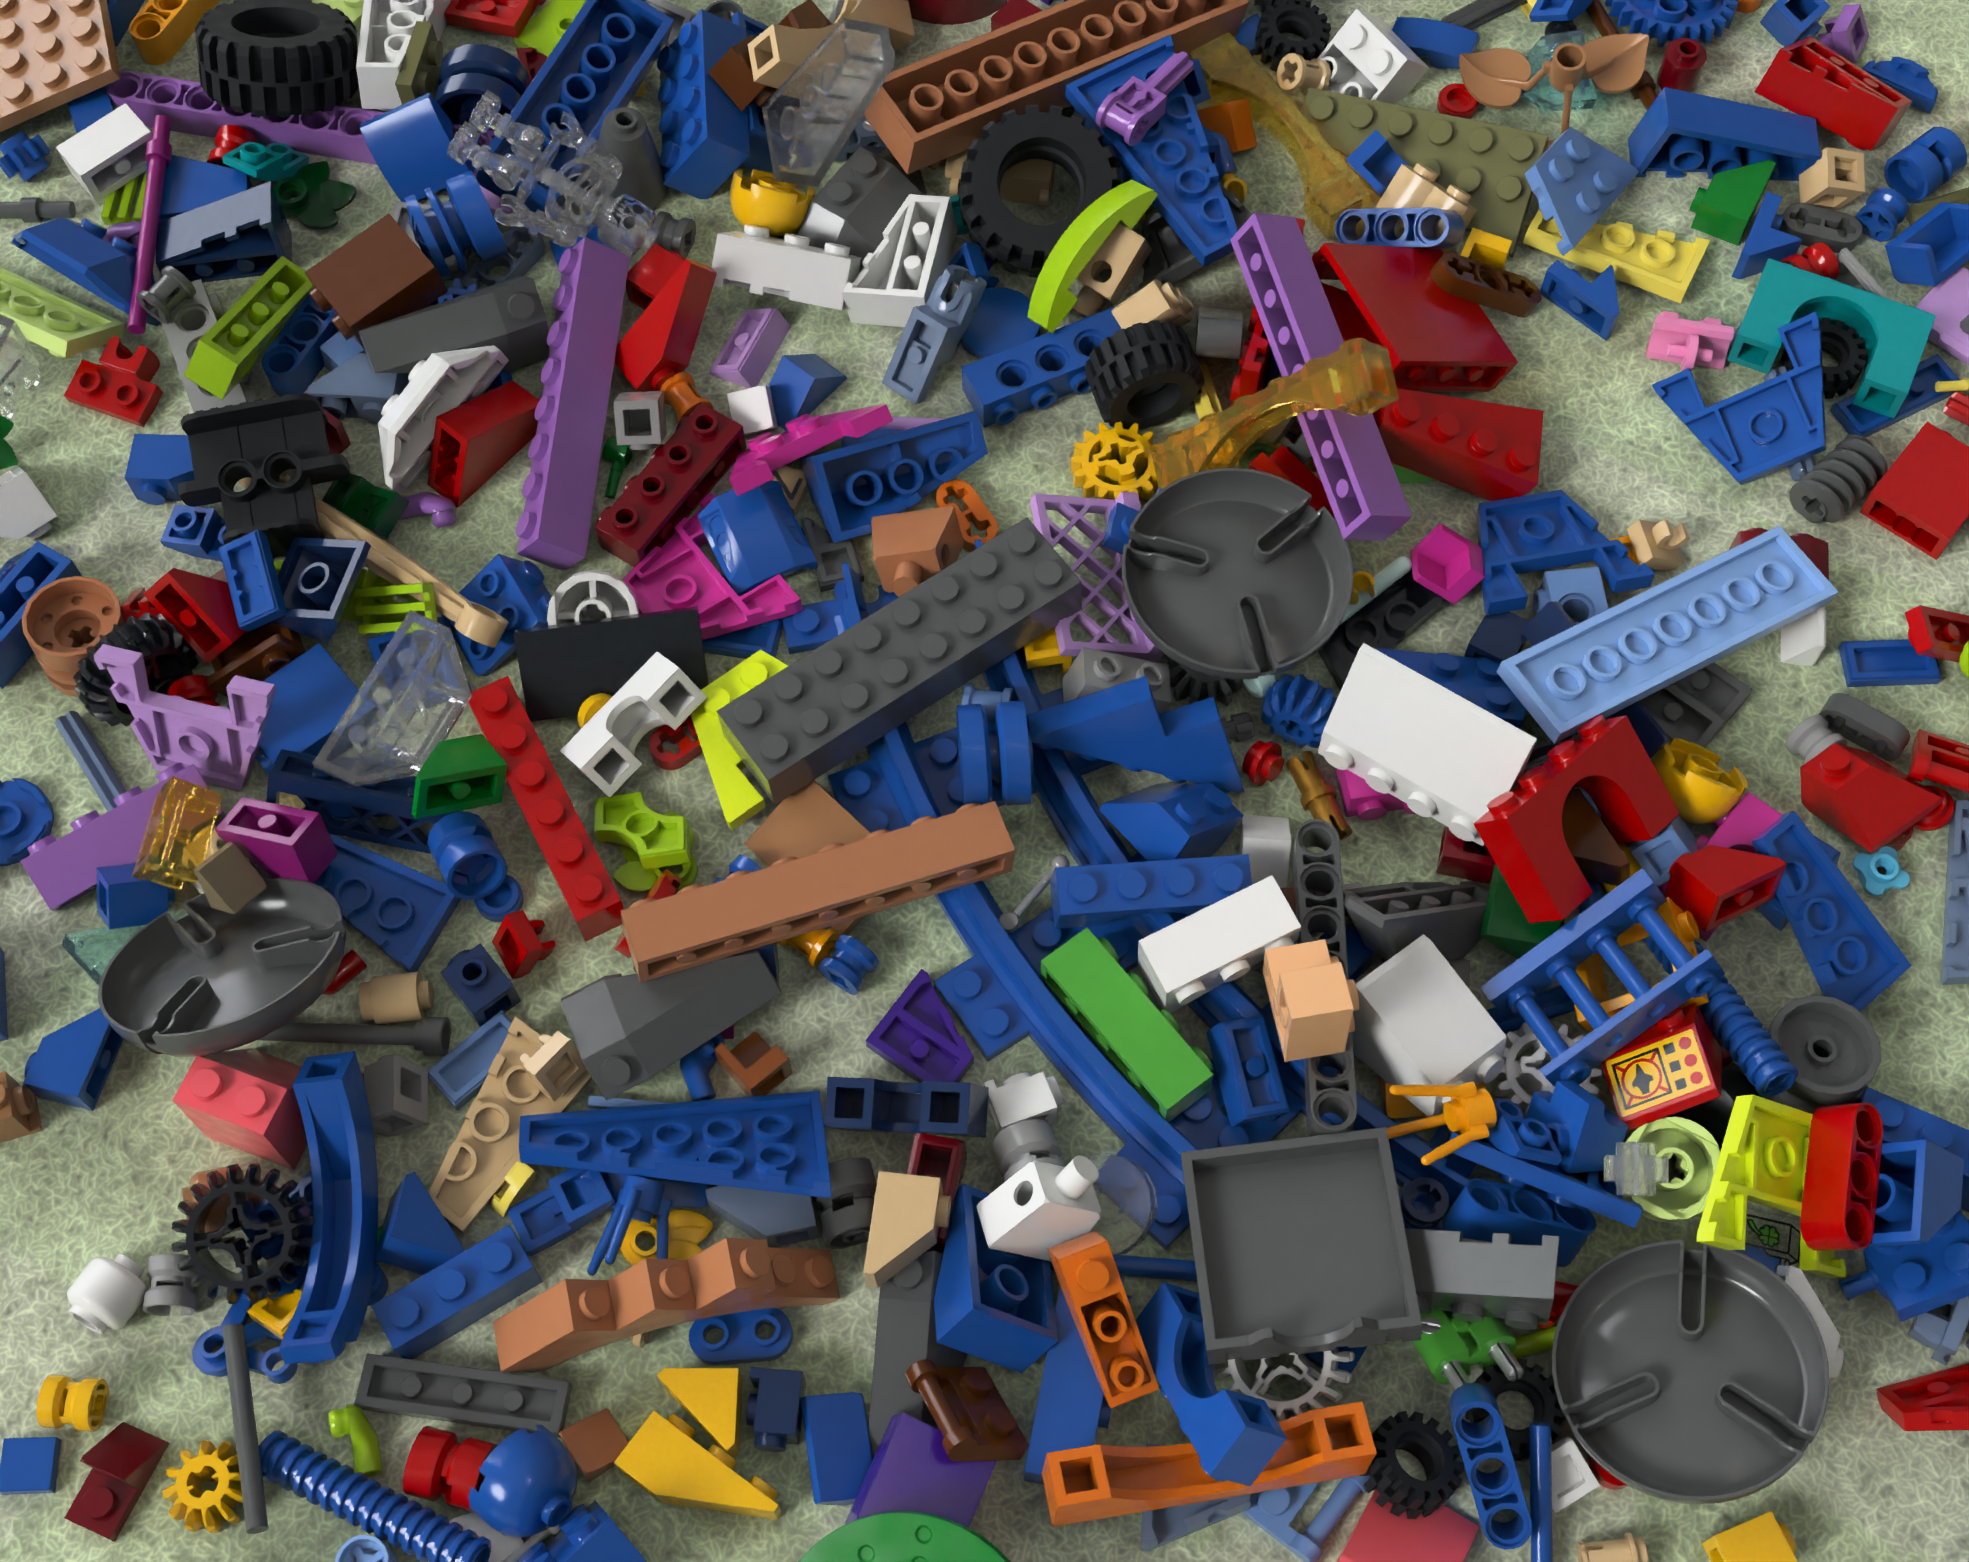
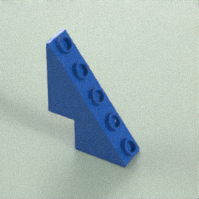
M1143 676L1027 715L1032 743L1039 748L1047 750L1058 748L1074 752L1086 760L1096 761L1102 759L1118 763L1130 771L1140 772L1146 770L1162 774L1174 782L1212 783L1216 788L1225 793L1234 792L1239 794L1244 792L1239 771L1214 697L1160 714L1147 676Z

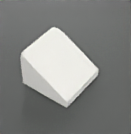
M769 385L727 393L732 420L743 426L744 435L778 429Z
M1821 607L1781 628L1780 662L1813 667L1826 647L1825 607Z

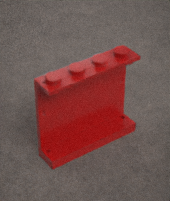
M1324 243L1312 256L1319 279L1340 280L1388 353L1368 377L1376 391H1383L1386 387L1413 391L1488 392L1495 389L1518 363L1479 304L1449 294L1438 287L1433 281L1430 270L1444 254L1442 249Z

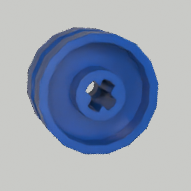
M999 702L994 712L995 732L992 733L988 731L986 710L981 704L957 705V738L963 806L969 803H980L982 805L991 802L993 797L992 777H998L1001 799L1006 806L1031 804L1033 750L1031 732L1027 728L1024 702Z

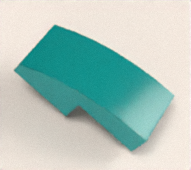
M249 141L223 155V163L257 179L273 182L294 177L298 169L309 164V156L293 150L284 143L274 142L265 147L262 144Z

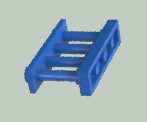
M1643 868L1480 987L1491 1003L1505 1017L1513 1012L1520 1013L1553 1059L1539 1070L1554 1087L1556 1082L1561 1080H1573L1578 1085L1590 1076L1591 1069L1690 998H1697L1708 993L1716 985L1717 979L1725 974L1708 949L1693 957L1657 912L1659 906L1667 900ZM1641 923L1677 969L1653 988L1616 942L1618 936L1634 924ZM1594 953L1601 954L1635 999V1001L1611 1018L1576 973L1577 966ZM1553 983H1559L1594 1029L1571 1047H1568L1535 1002L1537 995Z

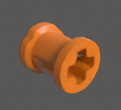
M677 373L673 377L668 378L660 388V391H664V404L671 405L675 410L678 423L683 416L691 414L700 402L714 409L711 402L707 398L701 397L697 392L694 379L689 373Z

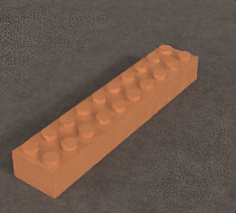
M1068 0L870 80L863 115L908 175L969 149L973 140L981 137L982 128L990 121L998 124L1001 121L1002 113L1014 109L1017 115L1024 114L1025 105L1038 104L1039 112H1049L1050 105L1063 107V109L1071 106L1072 104L1065 97L1067 84L1168 35L1172 38L1174 53L1184 51L1189 55L1236 36L1249 1Z

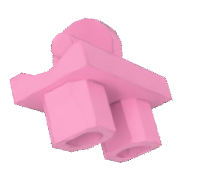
M1663 311L1655 317L1646 349V358L1681 363V371L1688 368L1692 371L1694 365L1723 370L1728 348L1733 340L1734 327L1723 325L1720 319L1706 317L1699 322L1683 319L1679 313Z

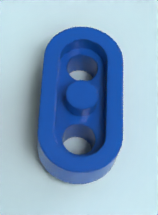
M777 1308L751 1310L695 1320L689 1332V1343L693 1353L700 1361L708 1365L776 1360L788 1351L793 1339V1330L788 1317ZM770 1324L774 1326L775 1333L771 1338L763 1340L757 1337V1331L762 1325ZM711 1329H721L724 1332V1336L720 1342L716 1344L706 1342V1335Z

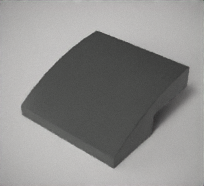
M1712 663L1639 700V702L1668 735L1669 739L1673 741L1674 738H1679L1706 748L1748 699L1753 689L1716 663Z

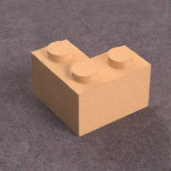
M1325 939L1265 949L1263 975L1284 1061L1288 1062L1345 1052L1348 1033L1355 1031L1353 1011L1359 1010L1358 991L1353 979L1346 980L1342 963L1339 962L1338 957L1329 956Z

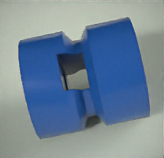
M1933 127L1914 140L1911 145L1906 146L1887 160L1884 167L1887 185L1905 197L1907 202L1919 203L1939 189L1941 185L1964 170L1967 164V152L1960 138L1951 130L1944 127Z
M465 811L449 814L435 823L429 832L427 844L437 867L440 868L449 891L458 898L473 900L488 896L498 889L506 878L507 865L485 821L479 815Z

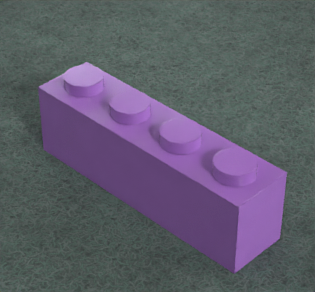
M182 762L177 763L156 776L159 783L142 792L141 788L137 786L116 797L113 801L117 807L101 816L97 810H94L76 819L70 824L74 831L58 840L51 834L30 845L27 848L30 855L20 860L49 909L57 911L96 889V867L141 863L226 815L197 767L192 764L185 768Z

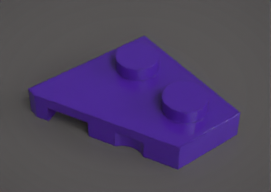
M923 969L919 971L866 1039L867 1048L918 1083H922V1081L960 1082L974 1064V1056L964 1038L959 1035L955 1028L954 1020L947 1007L939 999L932 986L931 978Z

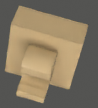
M1639 519L1627 528L1640 565L1645 563L1651 569L1670 571L1675 570L1684 563L1678 549L1690 539L1684 523H1680L1672 529L1669 520L1655 523Z
M559 1031L552 1037L542 1034L538 1039L543 1046L532 1057H529L526 1053L520 1056L524 1064L522 1067L541 1092L554 1102L587 1069L572 1041Z

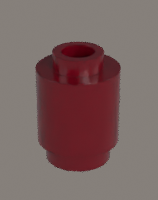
M1679 38L1670 42L1666 48L1657 75V83L1661 90L1666 87L1693 92L1698 84L1707 58L1705 48L1699 42L1689 38Z

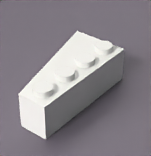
M364 0L356 62L362 109L389 111L402 105L395 82L416 21L432 23L437 41H439L448 24L444 12L451 0Z

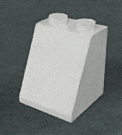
M1424 934L1356 983L1359 1010L1353 1011L1355 1031L1352 1032L1354 1055L1391 1086L1408 1084L1460 1085L1472 1081L1477 1086L1482 1081L1484 1083L1491 1082L1503 1069L1505 1064L1503 1054L1507 1036L1434 943ZM1403 1095L1428 1117L1441 1114L1444 1103L1451 1101V1097Z

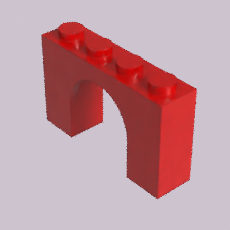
M1598 715L1578 727L1577 731L1579 734L1551 749L1547 754L1550 758L1542 766L1534 767L1523 773L1518 778L1519 785L1511 792L1499 795L1490 801L1487 805L1489 811L1474 823L1475 828L1529 923L1564 920L1593 893L1567 846L1562 828L1563 806L1569 791L1575 784L1584 789L1593 799L1617 844L1651 840L1680 814L1626 715L1605 719L1603 715Z

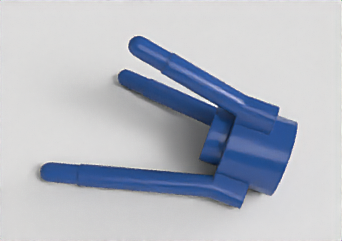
M626 1175L624 1186L620 1188L616 1206L588 1266L587 1273L593 1276L597 1273L604 1257L605 1262L609 1265L615 1262L631 1220L650 1224L652 1215H657V1259H668V1217L673 1200L662 1197L665 1184L642 1177Z

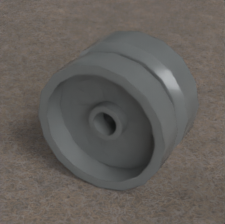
M1810 995L1793 999L1777 1012L1767 1031L1771 1034V1039L1775 1040L1780 1046V1051H1784L1789 1058V1062L1793 1063L1798 1069V1076L1793 1085L1785 1092L1777 1096L1764 1098L1811 1114L1822 1106L1855 1103L1862 1091L1866 1089L1874 1078L1881 1062L1880 1041L1872 1024L1855 1007L1837 998Z

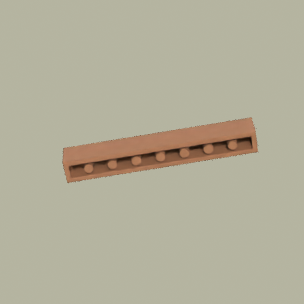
M995 801L982 805L980 803H969L957 809L955 813L938 818L925 816L915 820L910 826L894 831L887 829L877 830L868 834L863 840L846 845L842 843L829 844L820 849L818 853L802 858L785 857L773 863L771 867L754 872L748 870L737 871L727 876L723 881L710 885L693 884L684 887L677 894L658 900L654 898L639 900L628 909L620 911L623 932L639 981L642 983L1012 872L1015 848Z

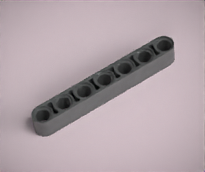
M1309 820L1303 823L1296 832L1292 860L1295 916L1301 925L1297 944L1317 941L1318 939L1311 936L1314 932L1328 934L1331 938L1325 941L1329 956L1338 957L1339 962L1342 963L1345 978L1349 980L1339 835L1334 826L1325 820ZM1313 846L1319 847L1323 849L1324 852L1313 853L1307 850L1306 848ZM1321 889L1328 894L1325 896H1315L1309 890ZM1349 1032L1345 1052L1303 1059L1306 1118L1309 1136L1350 1132L1354 1129L1357 1114L1353 1037L1352 1032ZM1329 1066L1337 1069L1341 1075L1333 1078L1325 1077L1317 1069ZM1325 1113H1334L1340 1116L1344 1122L1339 1125H1329L1320 1116Z

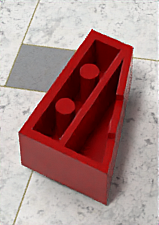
M1811 36L1781 48L1755 90V93L1798 115L1816 118V124L1846 138V141L1860 150L1868 149L1870 151L1886 143L1913 102Z

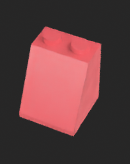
M253 1048L196 1056L172 1100L206 1137L295 1170L308 1145L301 1111L292 1086L301 1066Z

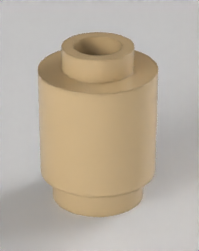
M420 971L373 976L370 982H363L359 985L358 996L362 1019L364 1021L374 1020L377 1025L423 1020L426 1017V1009H433L434 992L431 980L423 981Z

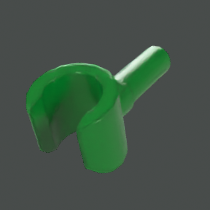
M615 437L608 438L602 451L603 460L612 463L604 497L613 499L616 497L623 469L627 468L633 457L629 445H617Z

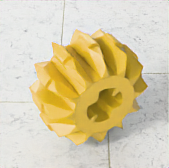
M201 1440L197 1456L188 1449L180 1450L181 1459L185 1463L181 1469L176 1467L166 1469V1475L174 1479L176 1484L161 1491L163 1498L174 1502L168 1511L171 1518L176 1521L185 1519V1528L192 1532H197L204 1525L206 1530L212 1534L220 1532L222 1516L232 1524L240 1523V1515L234 1509L238 1502L243 1505L235 1446L230 1442L224 1441L216 1449L209 1440ZM216 1480L218 1482L214 1492L210 1490L201 1491L205 1481L214 1482Z

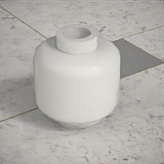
M118 1254L114 1260L106 1257L93 1258L67 1292L68 1301L72 1305L68 1313L79 1323L98 1334H103L106 1329L121 1330L143 1303L147 1287L139 1277L144 1270L133 1260L122 1254Z

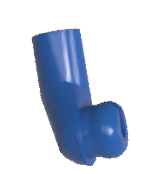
M720 1034L680 1060V1069L692 1101L711 1100L716 1097L709 1072L717 1061L714 1048L720 1043L725 1045L724 1039Z

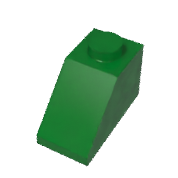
M1765 160L1714 174L1707 190L1699 187L1689 211L1696 213L1691 228L1738 246L1768 185L1777 162Z
M482 734L439 741L416 775L412 806L413 817L420 819L502 803L508 764Z

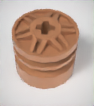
M73 576L57 579L49 583L32 596L27 602L22 615L23 633L35 653L44 674L54 688L69 696H79L74 690L77 683L73 676L80 670L77 665L79 660L88 656L86 648L95 646L100 641L99 635H107L112 631L114 624L121 626L126 623L123 620L120 608L121 603L110 586L95 578Z

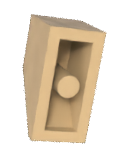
M878 1172L863 1271L868 1287L879 1288L937 1243L939 1227H948L951 1196L943 1195L941 1178Z

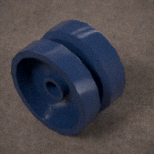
M466 44L452 49L443 57L435 100L453 124L499 131L530 85L529 74L518 58L503 49L485 44Z

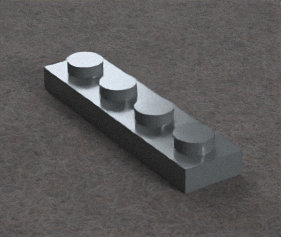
M367 1353L354 1405L359 1406L361 1410L510 1431L525 1428L530 1433L538 1431L536 1425H543L556 1437H560L559 1432L564 1429L572 1385L569 1381Z

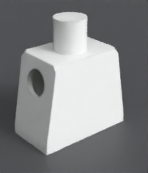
M1081 1155L1074 1157L1066 1167L1038 1160L1029 1162L980 1201L976 1208L988 1248L1051 1261L1048 1248L1089 1233L1101 1216V1208L1093 1187V1183L1099 1177L1094 1163Z

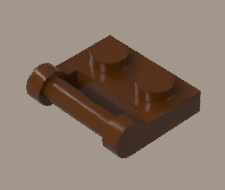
M924 1359L915 1362L906 1371L905 1377L912 1391L921 1394L944 1437L942 1446L951 1461L1020 1460L1029 1444L985 1367H936L931 1360Z

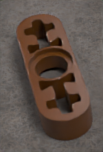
M1444 253L1430 270L1431 278L1443 291L1517 317H1527L1542 300L1540 290L1528 278L1455 253Z

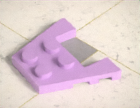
M102 644L94 654V660L99 670L107 668L115 682L110 689L117 702L127 704L134 720L130 726L154 769L162 772L182 762L185 768L194 764L206 783L241 791L252 772L275 695V684L235 675L226 687L230 710L223 706H211L186 700L180 696H169L150 691L142 653Z

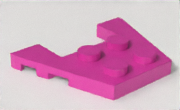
M886 404L823 416L818 415L812 418L809 414L801 415L785 424L787 431L775 436L768 432L747 442L749 449L737 455L729 480L736 495L740 496L773 480L772 471L844 436L859 438L892 422V416Z
M712 493L706 495L699 502L701 508L690 519L684 517L674 527L676 533L662 548L655 546L622 579L636 596L640 614L698 606L703 640L797 614L803 610L801 599L780 574L744 595L738 596L700 550V547L707 544L708 540L700 526L697 515L715 498Z

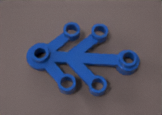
M310 1247L297 1248L310 1258ZM376 1262L368 1306L379 1302L385 1296L389 1286L386 1275ZM290 1264L297 1273V1280L292 1284L281 1280V1292L271 1298L294 1293L295 1289H301L306 1279L308 1264L304 1267ZM263 1287L261 1299L267 1295ZM244 1289L240 1301L232 1304L222 1324L204 1332L196 1341L192 1351L193 1362L202 1373L216 1377L227 1376L222 1329L230 1324H243L249 1371L266 1375L275 1384H282L289 1381L295 1375L297 1363L284 1364L279 1370L272 1371L274 1365L283 1360L279 1347H275L267 1353L250 1348L266 1339L282 1342V1339L255 1321L245 1326L250 1316L247 1311L254 1304L248 1301ZM346 1342L342 1344L338 1356L344 1351ZM223 1343L219 1351L211 1353L216 1346Z

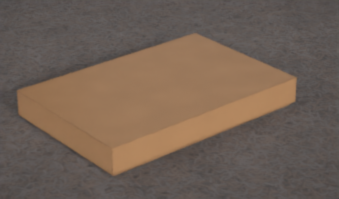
M813 780L786 797L744 844L768 867H771L773 863L782 858L791 856L802 858L818 853L820 849L829 844L842 843L846 845L863 840L871 832L818 782ZM865 916L835 924L831 927L839 932L840 936L848 935Z

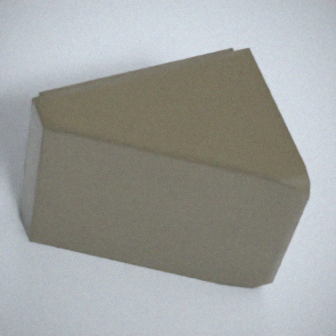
M232 842L225 844L194 869L211 908L230 914L239 912L267 888L262 876Z

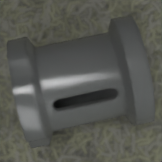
M169 265L161 270L162 277L148 291L142 290L136 295L143 309L164 324L171 319L170 313L185 298L190 299L196 294L192 283L180 271Z

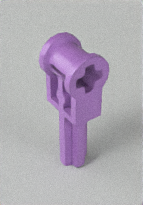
M1184 51L1174 53L1145 82L1132 76L1122 87L1110 93L1104 99L1096 114V125L1102 129L1109 127L1122 135L1124 142L1130 146L1137 145L1147 131L1165 114L1167 94L1193 70L1194 63L1189 59V54Z

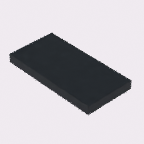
M698 606L519 629L513 633L527 715L531 722L578 716L582 703L595 694L605 693L613 697L656 652H659L678 666L700 690L709 685Z

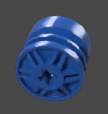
M472 170L445 181L449 201L441 203L430 187L424 189L432 208L423 212L414 194L404 198L408 209V223L421 251L435 266L442 280L452 277L445 258L454 255L461 272L468 270L464 254L466 249L472 248L483 263L509 253Z

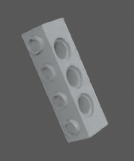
M201 279L191 282L196 290V294L190 299L185 298L170 313L171 319L165 324L162 323L193 412L206 411L216 407L222 408L227 405H238L243 402H254L257 398L253 389L245 390L242 384L250 380L248 374L223 400L184 376L199 339L225 314L217 293L208 295Z

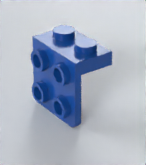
M498 554L459 592L469 601L495 611L509 622L497 646L493 648L463 635L454 627L456 623L447 618L453 637L476 675L489 676L516 650L513 634L515 630L548 626L547 614L552 595H550L542 582L544 581L543 573L530 561L525 560L523 562Z

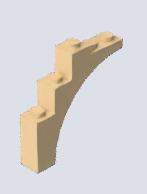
M844 0L841 13L832 25L823 28L797 29L773 23L748 43L747 46L754 82L831 105L857 85L856 79L861 80L885 62L886 55H891L914 38L915 33L907 0Z

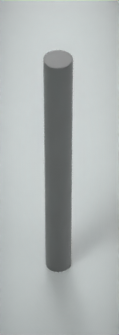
M230 1324L223 1327L222 1332L245 1525L248 1534H257L268 1530L269 1526L244 1325Z

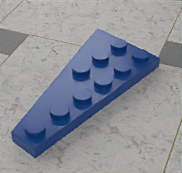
M1168 35L1067 84L1065 97L1076 111L1086 118L1085 122L1091 129L1096 126L1104 134L1102 143L1105 146H1112L1117 156L1116 160L1132 180L1153 189L1158 194L1152 203L1153 206L1200 264L1205 267L1234 252L1230 239L1236 234L1238 229L1228 200L1223 196L1218 181L1219 174L1215 163L1212 164L1208 153V142L1192 96L1188 95L1184 80L1167 94L1165 114L1147 131L1143 139L1135 146L1125 143L1124 137L1109 127L1102 129L1095 122L1100 105L1110 93L1117 91L1132 76L1145 82L1174 54V44L1171 36Z
M820 1091L520 1116L519 1153L521 1163L831 1198V1182Z

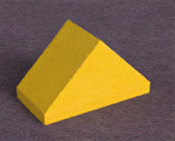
M664 1368L657 1374L662 1386L712 1440L734 1459L740 1453L743 1378L739 1369Z

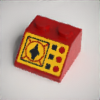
M1696 1003L1683 1008L1679 1006L1602 1061L1618 1117L1628 1125L1627 1131L1721 1096L1722 1051Z

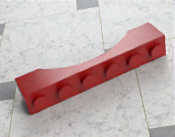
M506 676L466 694L467 701L483 736L508 764L505 779L585 942L622 925L620 911L624 910L621 899L509 677Z

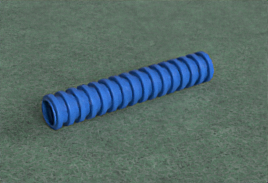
M1652 937L1642 939L1648 949L1654 953V957L1662 964L1664 970L1671 975L1673 973L1672 963ZM1694 940L1697 954H1700L1703 951V947L1698 941ZM1722 975L1717 979L1716 985L1707 993L1709 1002L1699 1005L1698 1008L1708 1027L1712 1029L1714 1036L1720 1040L1723 1048L1729 1051V1056L1734 1062L1738 1063L1739 1069L1746 1074L1748 1081L1755 1085L1757 1093L1761 1097L1766 1098L1777 1096L1793 1085L1798 1076V1069L1793 1063L1789 1062V1058L1784 1051H1780L1778 1043L1771 1039V1034L1763 1028L1760 1020L1754 1017L1753 1011L1748 1006H1745V1001L1740 995H1737L1735 988L1728 984V979Z
M277 1430L268 1435L259 1445L262 1477L266 1476L267 1480L274 1484L280 1483V1486L285 1490H293L295 1495L300 1498L306 1497L307 1501L314 1505L320 1504L323 1510L327 1512L333 1511L334 1515L340 1519L347 1518V1522L355 1527L361 1525V1529L366 1533H374L375 1537L382 1541L388 1540V1543L395 1548L402 1547V1551L410 1556L416 1554V1559L419 1561H489L491 1541L484 1536L477 1538V1533L470 1529L463 1531V1526L459 1523H449L447 1517L443 1515L436 1516L435 1511L428 1507L422 1509V1505L415 1500L408 1502V1497L401 1493L395 1494L394 1490L388 1486L381 1487V1483L374 1479L368 1480L367 1476L361 1472L354 1473V1469L348 1465L341 1466L338 1460L334 1458L328 1459L327 1455L323 1452H314V1448L307 1444L301 1445L298 1439L294 1437L288 1438L286 1433Z

